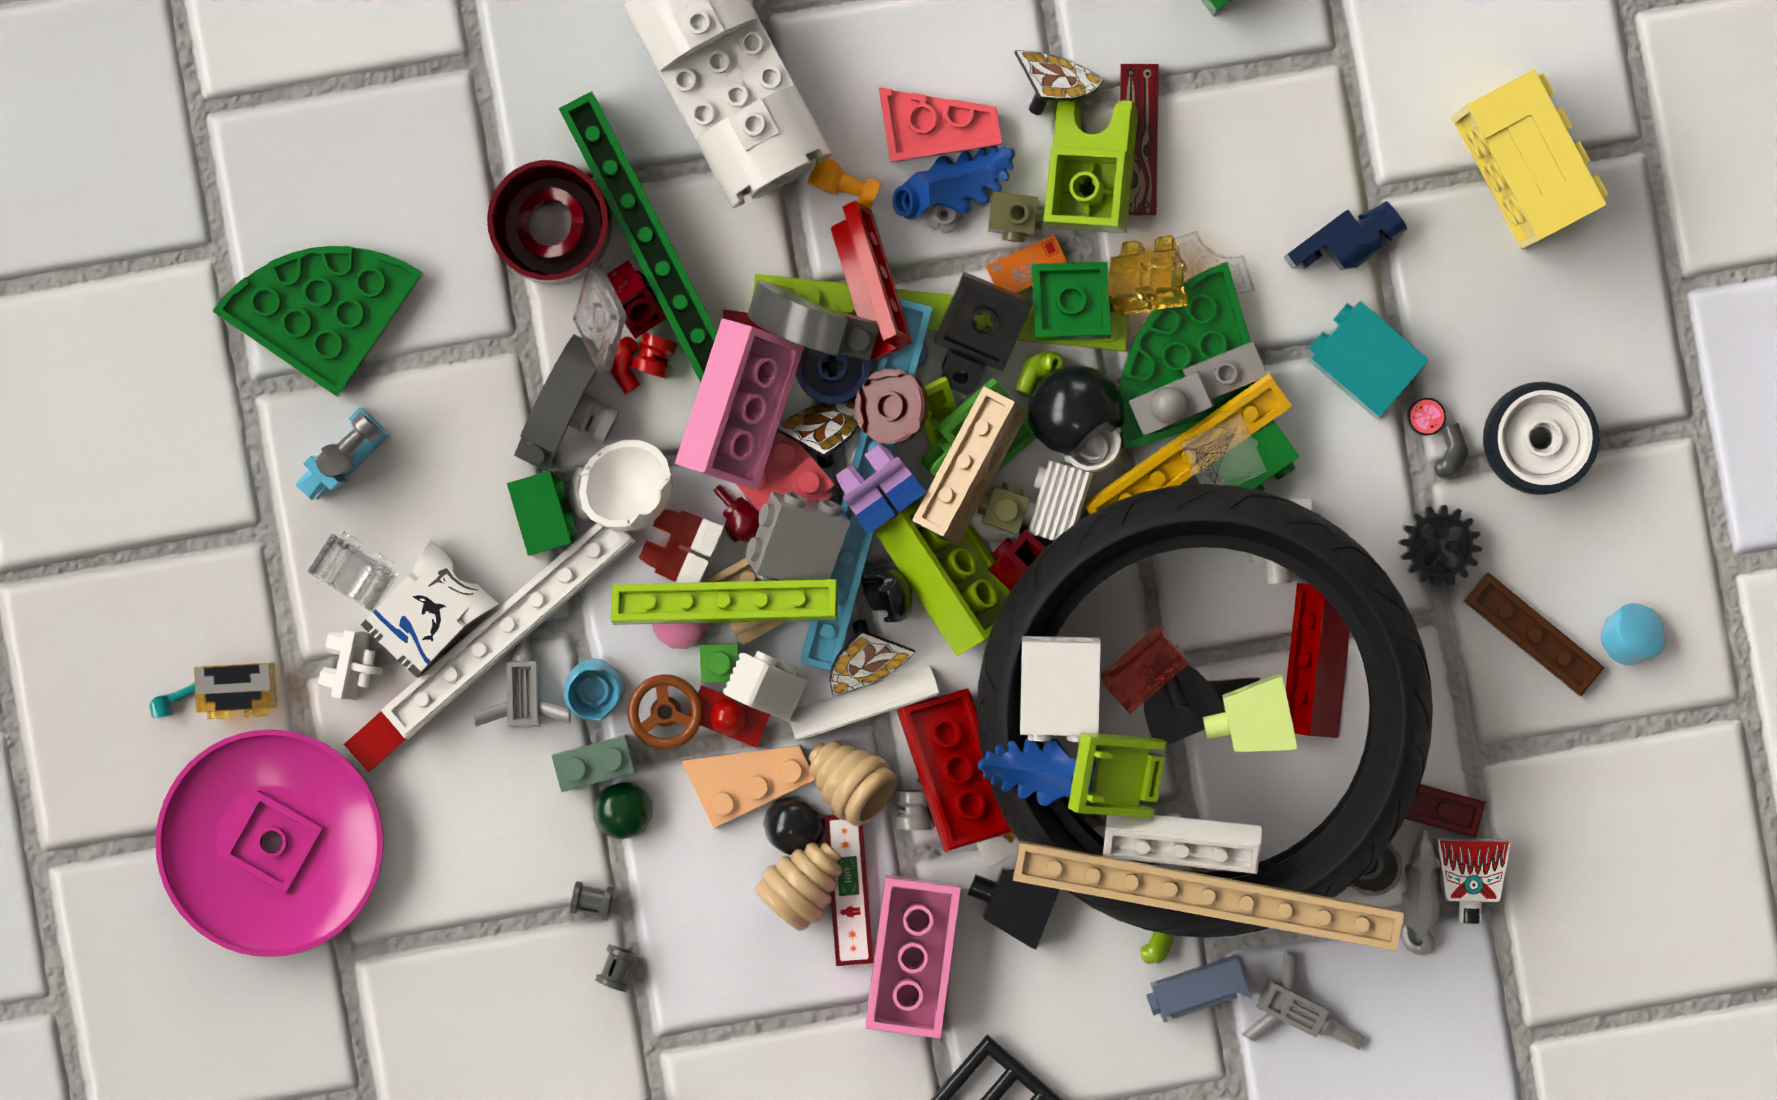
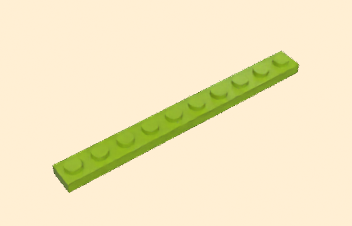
M755 274L753 294L757 281L760 280L792 288L800 297L819 306L857 316L847 283ZM896 289L900 299L933 307L927 331L937 332L953 295ZM1032 306L1017 340L1125 352L1129 314L1110 312V339L1035 341ZM983 312L982 315H975L973 318L977 321L976 328L979 330H983L985 326L992 327L994 324L990 320V314Z

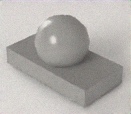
M1196 371L1129 400V404L1144 436L1214 406L1200 371Z

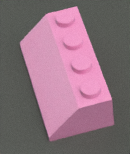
M722 318L674 464L757 491L804 346L755 327Z

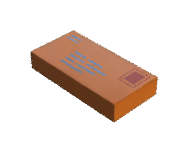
M1052 235L986 265V269L993 284L1014 293H1019L1032 287V264L1067 263L1055 235Z

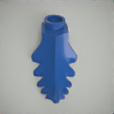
M1002 145L998 151L997 146H992L987 155L986 149L982 148L978 150L974 160L968 151H964L959 155L956 163L948 156H940L928 171L916 172L902 186L895 190L893 194L894 210L898 215L908 220L920 218L934 205H942L962 214L968 213L971 210L970 199H974L981 204L989 202L986 187L997 192L1002 190V185L998 179L1002 181L1009 180L1010 176L1007 169L1012 170L1014 168L1012 160L1015 157V150Z
M1027 738L1022 752L1015 741H1009L1007 743V752L1003 746L997 745L995 747V754L987 751L986 757L978 762V769L983 771L985 779L991 777L990 782L992 785H998L1003 781L1002 791H1010L1017 784V796L1019 799H1026L1036 791L1038 803L1042 806H1049L1063 797H1070L1076 759L1072 758L1056 739L1051 738L1050 741H1046L1041 750L1036 741H1030ZM1096 760L1093 761L1088 791H1091Z

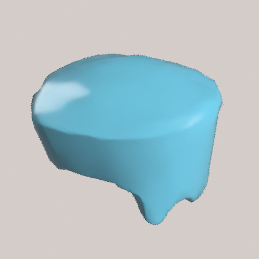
M1630 603L1622 606L1606 619L1601 630V643L1609 657L1626 666L1639 664L1648 658L1659 655L1666 644L1664 628L1659 615L1654 609L1641 604Z
M596 658L587 659L577 664L566 677L563 696L567 706L576 716L584 720L601 721L620 702L625 692V683L618 671L606 661Z

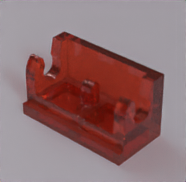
M1158 624L1101 674L1104 687L1131 714L1186 667L1189 662L1180 647L1173 644L1166 631Z

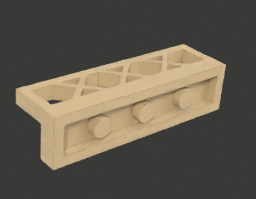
M983 386L912 521L958 545L1029 412L1016 402Z

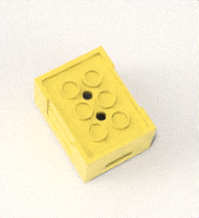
M1535 69L1467 104L1451 116L1520 249L1555 233L1607 205L1604 197L1608 196L1599 176H1591L1586 166L1590 159L1581 142L1574 143L1567 131L1572 128V125L1563 108L1560 107L1556 110L1549 97L1554 94V91L1545 74L1542 73L1538 76Z

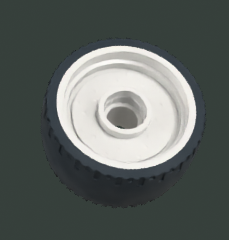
M1552 382L1527 383L1507 392L1490 410L1483 430L1484 453L1494 473L1508 486L1533 495L1558 493L1579 482L1593 465L1600 441L1597 420L1588 403L1572 389ZM1536 428L1544 430L1547 434L1548 441L1543 449H1537L1531 443L1530 436Z

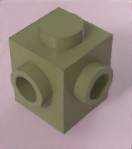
M993 191L988 232L1003 233L1002 240L1024 243L1025 236L1033 237L1034 229H1042L1044 207L1037 206L1038 197Z
M1003 482L1001 488L994 486L991 493L986 492L977 510V513L983 515L981 523L1017 535L1030 498L1023 496L1025 489Z

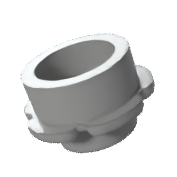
M934 205L927 211L929 226L934 230L940 229L943 233L955 230L957 223L963 219L962 213L942 205ZM943 210L948 212V216L945 218L941 216Z

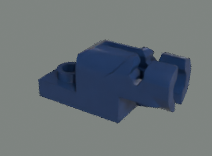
M1387 201L1372 210L1358 215V221L1347 209L1286 254L1284 258L1292 269L1300 263L1306 269L1323 256L1319 251L1323 247L1340 270L1358 268V266L1383 248V242L1379 239L1380 234L1384 235L1389 241H1392L1408 229L1403 219Z

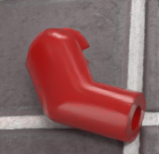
M629 336L616 339L613 342L607 364L609 372L625 395L641 385L629 368L631 356L638 349L636 341Z

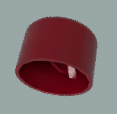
M539 160L524 164L513 170L500 182L494 191L487 214L490 240L500 258L522 277L540 284H564L586 275L602 259L611 237V214L602 192L582 170L561 161ZM546 202L561 203L571 213L570 232L565 240L558 245H540L532 238L529 232V220L532 212L536 207Z

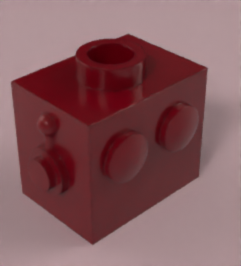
M629 260L597 280L635 339L667 319L655 301L657 298L652 288L647 285L644 275L639 270L636 271Z

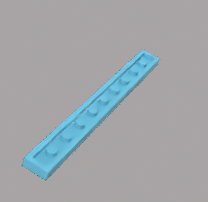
M899 298L913 344L881 358L877 371L899 369L915 376L933 307ZM861 429L852 464L862 478L866 479L876 470L864 454L879 443ZM881 443L894 455L895 444ZM877 485V488L883 495L884 491L879 485ZM844 498L841 510L851 523L830 579H836L839 583L838 620L810 621L800 659L802 664L831 671L833 662L843 648L873 532L869 535L866 533Z

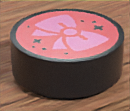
M1422 398L1415 401L1407 412L1409 427L1415 433L1423 436L1439 432L1446 421L1444 407L1433 398Z

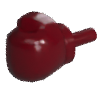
M718 485L713 491L727 506L723 516L727 519L724 528L728 537L735 543L739 541L749 543L751 538H755L760 525V512L743 497H739L734 501L724 488Z

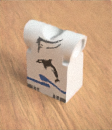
M431 539L420 555L412 572L363 621L361 626L415 677H420L468 625L480 619L500 604L479 584L460 580L455 571L453 559Z

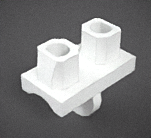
M345 630L344 633L328 634L326 651L339 655L337 669L323 667L320 671L318 686L332 692L331 697L358 700L360 687L368 688L371 674L382 675L383 668L373 665L376 651L368 650L371 634Z

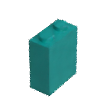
M1361 301L1357 302L1353 307L1347 303L1334 317L1333 321L1337 323V326L1331 333L1327 335L1325 332H1322L1309 346L1308 349L1313 354L1307 360L1376 419L1381 417L1429 359Z

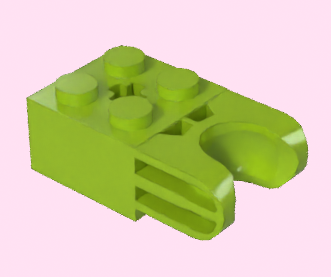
M1075 100L1058 101L1053 147H1051L1044 222L1053 229L1127 233L1138 110L1135 103L1128 100L1118 102L1114 106L1112 119L1107 128L1098 134H1087L1082 128V112L1078 103ZM1092 183L1095 186V190L1092 195L1086 197L1083 194L1084 188L1089 189V184Z

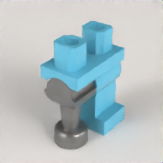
M358 408L348 418L354 428L337 444L325 445L321 448L322 453L319 456H310L303 463L309 470L295 485L311 500L315 498L319 500L328 490H341L348 482L344 477L355 472L390 435L364 408Z

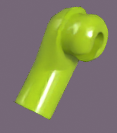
M1153 931L1154 934L1150 942L1141 947L1140 955L1142 960L1147 964L1164 961L1174 941V935Z

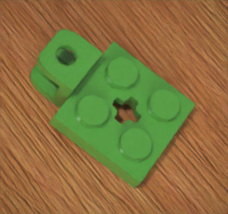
M991 378L983 385L1012 400L994 378ZM982 387L936 426L944 437L929 448L921 460V464L933 478H935ZM1027 417L998 471L1036 439Z

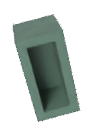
M627 734L552 755L561 792L637 771Z

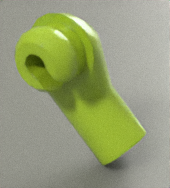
M1049 350L1027 358L1024 361L1014 391L1020 395L1031 397L1037 380L1043 378L1050 371L1063 367L1061 355Z

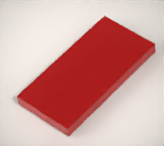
M969 688L899 708L897 714L944 852L948 853L1013 833L994 798L988 779L983 777V771L978 769L977 766L979 760L982 759L978 739L977 713Z

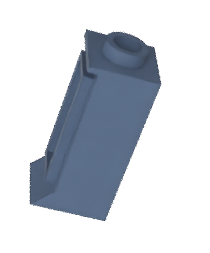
M1236 955L1151 982L1150 985L1153 992L1146 994L1153 1016L1160 1014L1164 1023L1168 1022L1166 1017L1168 1015L1175 1019L1237 998V992L1252 998L1239 958Z

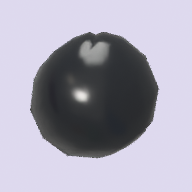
M881 567L862 574L861 582L870 607L875 611L884 610L888 613L887 617L884 618V622H900L908 617L912 608L913 593L909 582L899 570L894 567Z
M789 796L776 800L767 809L763 822L768 841L776 849L792 855L797 849L804 851L809 843L819 844L824 831L821 813L812 804L798 796Z

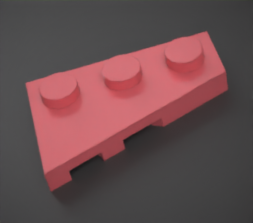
M879 87L890 163L1002 145L997 108L995 106L953 99L948 100Z

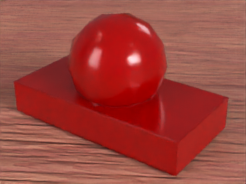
M701 685L698 691L703 707L700 726L757 748L770 714Z

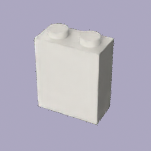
M1022 636L1020 735H1028V740L1050 741L1051 735L1067 736V741L1079 742L1081 732L1099 734L1100 638Z

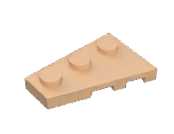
M800 745L681 760L713 828L816 780L810 775V766Z

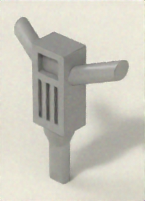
M529 634L515 646L512 662H506L507 701L475 712L476 727L508 716V726L510 728L541 727L540 715L570 723L571 714L569 708L540 700L539 662L534 661V655L530 648Z
M1284 951L1282 985L1269 979L1256 1007L1267 1014L1241 1035L1256 1041L1282 1020L1314 1037H1317L1318 1034L1332 1036L1359 1050L1365 1036L1337 1023L1329 1014L1330 1011L1327 1008L1295 992L1297 957Z

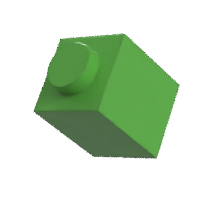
M739 643L700 644L701 683L730 681L729 675L733 674L736 661L740 660Z

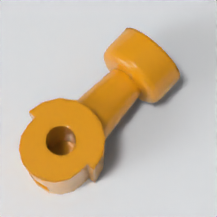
M828 158L824 162L819 163L816 159V165L810 173L807 184L837 196L839 191L858 196V202L871 209L881 186V181L869 177L864 183L843 172L841 166L836 161Z

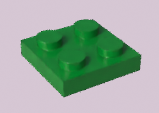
M1107 262L1032 264L1031 280L1035 341L1110 339L1111 322Z

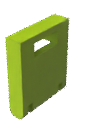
M1081 732L1068 809L1082 814L1153 818L1155 809L1139 805L1140 800L1147 802L1158 801L1165 756L1149 753V749L1166 750L1167 741L1152 737ZM1095 756L1097 759L1091 791H1088Z

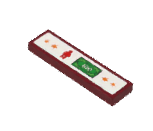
M834 814L824 815L826 842L842 856L838 861L842 868V873L835 878L837 887L830 893L832 897L831 909L836 966L873 963L863 825L854 826L847 820L839 819Z

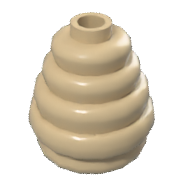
M832 741L828 744L822 742L809 755V760L811 761L810 775L816 779V787L822 792L823 801L830 805L831 812L841 820H847L854 826H860L872 820L888 803L897 786V776L889 769L888 762L878 755H872L866 749L857 750L852 745L843 746L839 741Z
M824 842L821 847L816 843H809L804 851L797 849L792 853L791 857L783 856L777 861L776 865L767 866L762 872L763 879L755 886V891L786 923L798 931L806 930L810 923H816L823 917V908L828 906L832 900L830 893L837 887L835 878L842 873V868L838 863L842 856L827 842Z

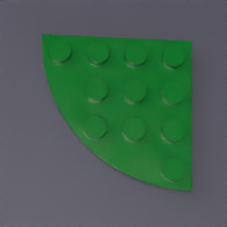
M351 246L308 248L276 258L254 271L248 277H244L221 299L213 309V312L333 395L339 397L424 273L404 261L368 249Z
M1228 262L1210 267L1190 277L1172 290L1159 302L1137 332L1128 351L1119 385V393L1124 402L1125 417L1123 425L1120 426V434L1125 450L1187 431L1255 383L1252 382L1212 399L1213 407L1145 436L1129 404V400L1184 377L1182 369L1251 342Z

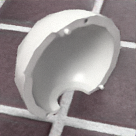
M621 440L605 446L589 459L580 474L582 476L579 488L581 508L592 521L614 532L640 530L650 525L665 509L672 494L673 480L667 459L656 446L641 440Z

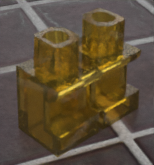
M1172 235L1158 237L1155 240V251L1145 252V247L1141 242L1135 240L1122 242L1119 256L1111 257L1107 298L1119 315L1152 311V306L1155 310L1187 306L1188 292L1184 288V272H1187L1188 266L1180 256L1179 244Z

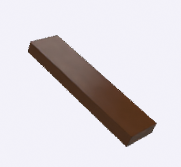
M1486 572L1463 601L1578 696H1582L1605 668L1489 572Z

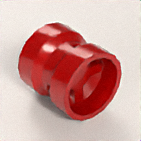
M645 332L641 335L639 341L641 345L640 353L634 357L631 368L666 379L670 369L667 363L669 357L675 354L678 343Z

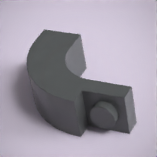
M760 280L757 281L747 314L749 319L757 326L788 341L835 356L840 353L870 361L879 331L877 321L819 306L800 297L792 288Z
M575 334L572 335L532 408L520 435L521 439L514 456L544 471H549L579 404L596 378L607 350Z

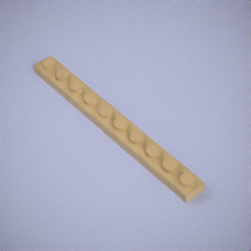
M1020 841L1013 881L1393 951L1398 950L1404 911L1025 841Z

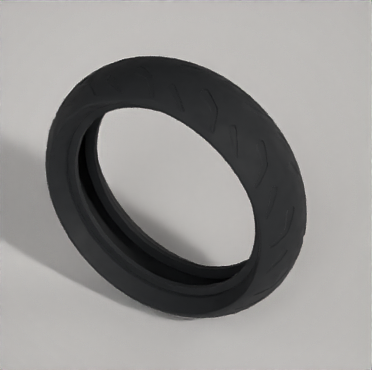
M1192 484L1170 486L1142 492L1116 501L1088 515L1064 531L1024 571L1007 596L993 624L983 654L978 681L976 713L982 759L986 757L987 751L995 754V747L997 745L1003 746L1007 752V743L1009 741H1015L1022 752L1025 740L1028 738V735H1020L1022 636L1056 637L1071 612L1101 582L1119 570L1159 553L1186 548L1208 547L1236 550L1268 559L1287 568L1313 586L1336 609L1348 626L1359 649L1368 683L1369 722L1364 751L1347 791L1332 812L1305 838L1287 850L1269 859L1260 861L1257 874L1225 870L1189 872L1331 898L1343 892L1370 868L1385 851L1402 826L1416 798L1426 768L1431 743L1433 703L1431 678L1425 650L1416 624L1401 594L1386 572L1360 544L1342 529L1316 512L1282 497L1233 485ZM1036 741L1037 745L1042 750L1043 742ZM991 777L988 778L994 798L1008 826L1019 842L1025 841L1103 856L1104 838L1090 827L1078 813L1068 809L1069 801L1066 797L1057 800L1049 806H1042L1037 801L1036 791L1026 799H1019L1017 796V784L1010 791L1004 792L1001 789L1003 781L998 785H992L990 782ZM1139 862V863H1145V864L1160 866V865H1157V864H1154V863ZM1067 891L1093 909L1118 921L1145 930L1174 936L1224 937L1269 929L1268 927Z

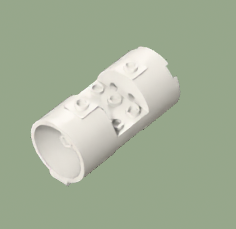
M627 0L624 3L623 7L731 208H737L745 204L744 197L749 194L752 199L755 198L756 200L780 189L810 171L813 159L817 158L818 162L821 163L832 155L750 0Z

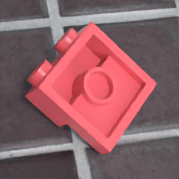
M779 433L774 438L758 490L736 484L759 512L763 504L768 503L771 492L785 495L786 491H793L805 496L809 501L819 503L821 499L830 500L834 496L830 489L835 486L803 446L782 433Z

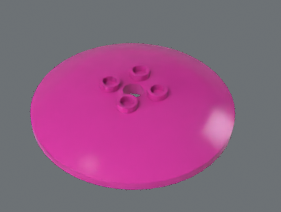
M275 729L254 730L236 734L211 745L199 753L179 773L169 788L159 813L155 841L156 860L162 883L171 902L189 925L213 943L241 954L262 957L287 956L312 949L328 941L348 926L361 912L369 900L380 874L384 850L383 825L378 805L369 785L353 764L337 750L313 737L297 732ZM275 831L282 837V847L278 852H269L263 847L262 838L266 832Z

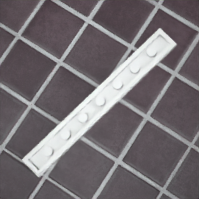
M596 523L381 710L401 735L408 740L634 544L635 540L627 531L614 532Z

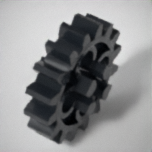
M1440 505L1438 514H1435L1433 508L1428 506L1425 507L1426 517L1423 518L1421 515L1414 513L1412 519L1415 525H1403L1402 529L1409 536L1408 539L1398 540V544L1407 547V552L1400 555V559L1411 560L1412 564L1407 569L1408 573H1413L1417 570L1421 572L1418 581L1424 583L1431 576L1433 586H1440L1442 578H1445L1449 585H1454L1455 574L1467 578L1469 575L1465 569L1466 565L1477 566L1478 562L1471 556L1473 552L1482 551V547L1473 545V539L1478 538L1481 534L1477 531L1470 532L1468 529L1473 523L1472 518L1460 520L1462 510L1455 509L1449 515L1447 505ZM1430 524L1433 526V535L1437 539L1448 537L1451 527L1459 528L1461 533L1459 539L1448 541L1444 546L1447 552L1457 555L1458 563L1456 566H1448L1446 563L1447 556L1442 552L1434 553L1431 556V562L1427 565L1420 562V554L1425 550H1432L1436 546L1433 539L1423 536L1422 528L1424 525Z

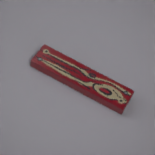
M1120 64V101H1133L1138 110L1129 215L1156 216L1159 64Z

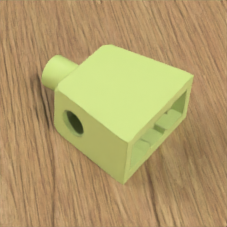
M1281 673L1274 674L1222 695L1226 712L1203 717L1207 739L1231 735L1234 752L1298 749Z

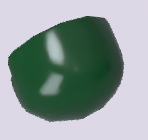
M621 782L605 787L600 791L593 804L594 822L602 833L614 839H630L645 831L652 819V801L644 789L630 782Z

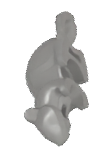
M1423 831L1413 850L1412 864H1408L1405 867V874L1409 883L1407 891L1402 893L1404 917L1401 938L1408 951L1417 955H1426L1434 950L1435 939L1430 930L1437 923L1441 907V899L1437 894V868L1441 867V863L1437 858L1427 831ZM1408 926L1422 939L1420 946L1413 944L1409 940Z

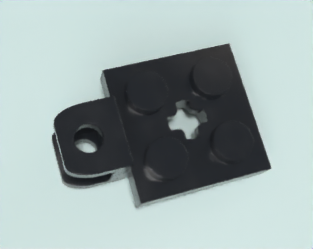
M963 271L933 342L948 348L942 364L941 378L946 377L951 389L968 395L977 387L986 365L1001 371L1004 370L1033 306V300ZM983 312L990 314V320L994 322L993 326H985L983 330L977 329V321L973 319L974 316L982 315ZM964 370L966 372L963 374H959L956 371Z

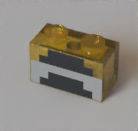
M275 662L194 667L196 713L207 712V719L230 718L229 711L244 710L245 717L268 716L267 709L277 707Z

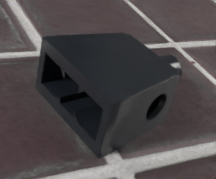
M1001 867L996 881L975 874L967 895L987 903L982 915L983 919L1036 950L1060 889L1013 881L1015 869Z

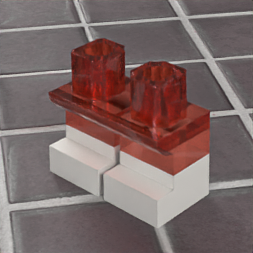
M664 509L660 516L655 519L653 527L671 534L667 545L664 548L646 540L639 559L655 568L654 573L676 583L701 582L710 561L681 549L680 545L712 558L725 526L683 510L678 513L673 510Z

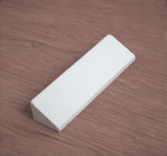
M924 667L796 709L793 712L790 723L795 739L800 741L937 696L939 690L932 669Z
M1107 815L1103 856L1129 861L1257 874L1262 828L1257 825L1154 815L1153 818Z

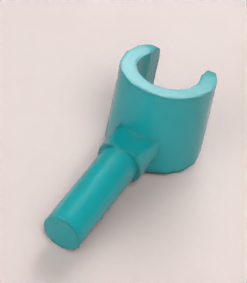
M195 683L175 693L172 692L168 695L153 698L149 704L152 718L172 715L170 703L178 702L196 693Z

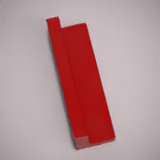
M853 201L842 206L846 220L833 225L831 232L856 315L877 321L879 331L870 359L877 361L913 343L872 210L857 201Z
M1297 583L1285 689L1295 734L1337 738L1340 728L1350 630L1327 599L1313 586L1305 583Z

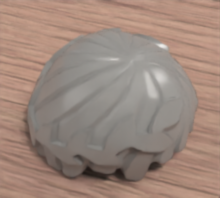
M1390 843L1370 868L1354 881L1350 887L1366 896H1379L1394 889L1402 877V858L1399 852Z

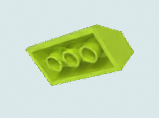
M921 499L877 528L874 532L958 657L990 636L993 624L1011 591L987 570L995 560L971 524L967 527L959 544L956 545L912 521L923 500Z

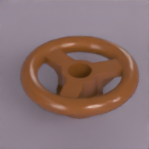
M660 674L644 680L635 688L629 699L627 716L633 733L640 741L656 749L668 750L686 744L695 736L702 722L703 707L697 691L689 682L675 675ZM668 686L675 687L686 695L691 705V716L681 712L678 701L669 696ZM656 687L657 700L651 706V716L641 723L639 719L640 702L648 691ZM661 705H669L672 708V716L670 718L664 719L660 717L658 710ZM677 723L686 727L682 733L672 738H658L648 733L657 725L666 727Z

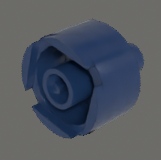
M804 346L795 374L800 387L811 399L826 405H840L853 400L859 388H862L863 384L865 385L868 380L867 378L870 376V361L840 353L835 356ZM832 356L836 357L837 363H843L844 365L843 369L837 371L836 377H829V372L822 370V364H827L829 357Z

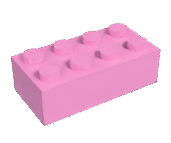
M885 874L865 1029L941 1039L961 891L960 884Z

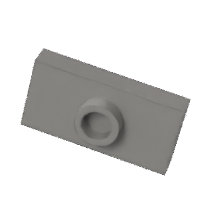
M1254 341L1182 369L1184 376L1200 371L1211 399L1260 380L1267 375Z

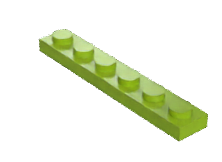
M836 579L612 584L611 622L613 625L838 620L839 583Z

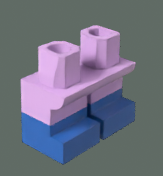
M881 443L864 454L876 470L869 477L863 479L853 464H850L836 475L842 490L845 492L843 495L844 500L868 535L896 515L893 508L877 488V485L882 488L898 512H901L927 493L898 455L894 457Z

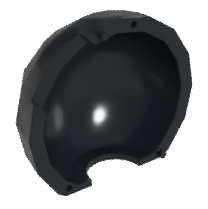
M1079 364L1069 365L1050 371L1037 383L1028 403V423L1036 438L1050 450L1074 456L1085 449L1088 442L1096 434L1104 430L1112 432L1123 425L1125 421L1124 402L1114 381L1103 372Z

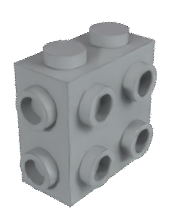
M786 491L785 495L771 492L768 503H764L759 513L760 525L756 536L750 539L746 550L747 561L755 571L756 576L763 581L830 579L851 523L841 510L842 507L826 499H821L819 503L809 501L805 496L793 491Z

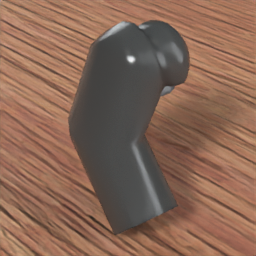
M1459 423L1441 429L1447 450L1442 459L1435 461L1434 471L1442 479L1448 476L1451 478L1457 476L1468 456V449Z

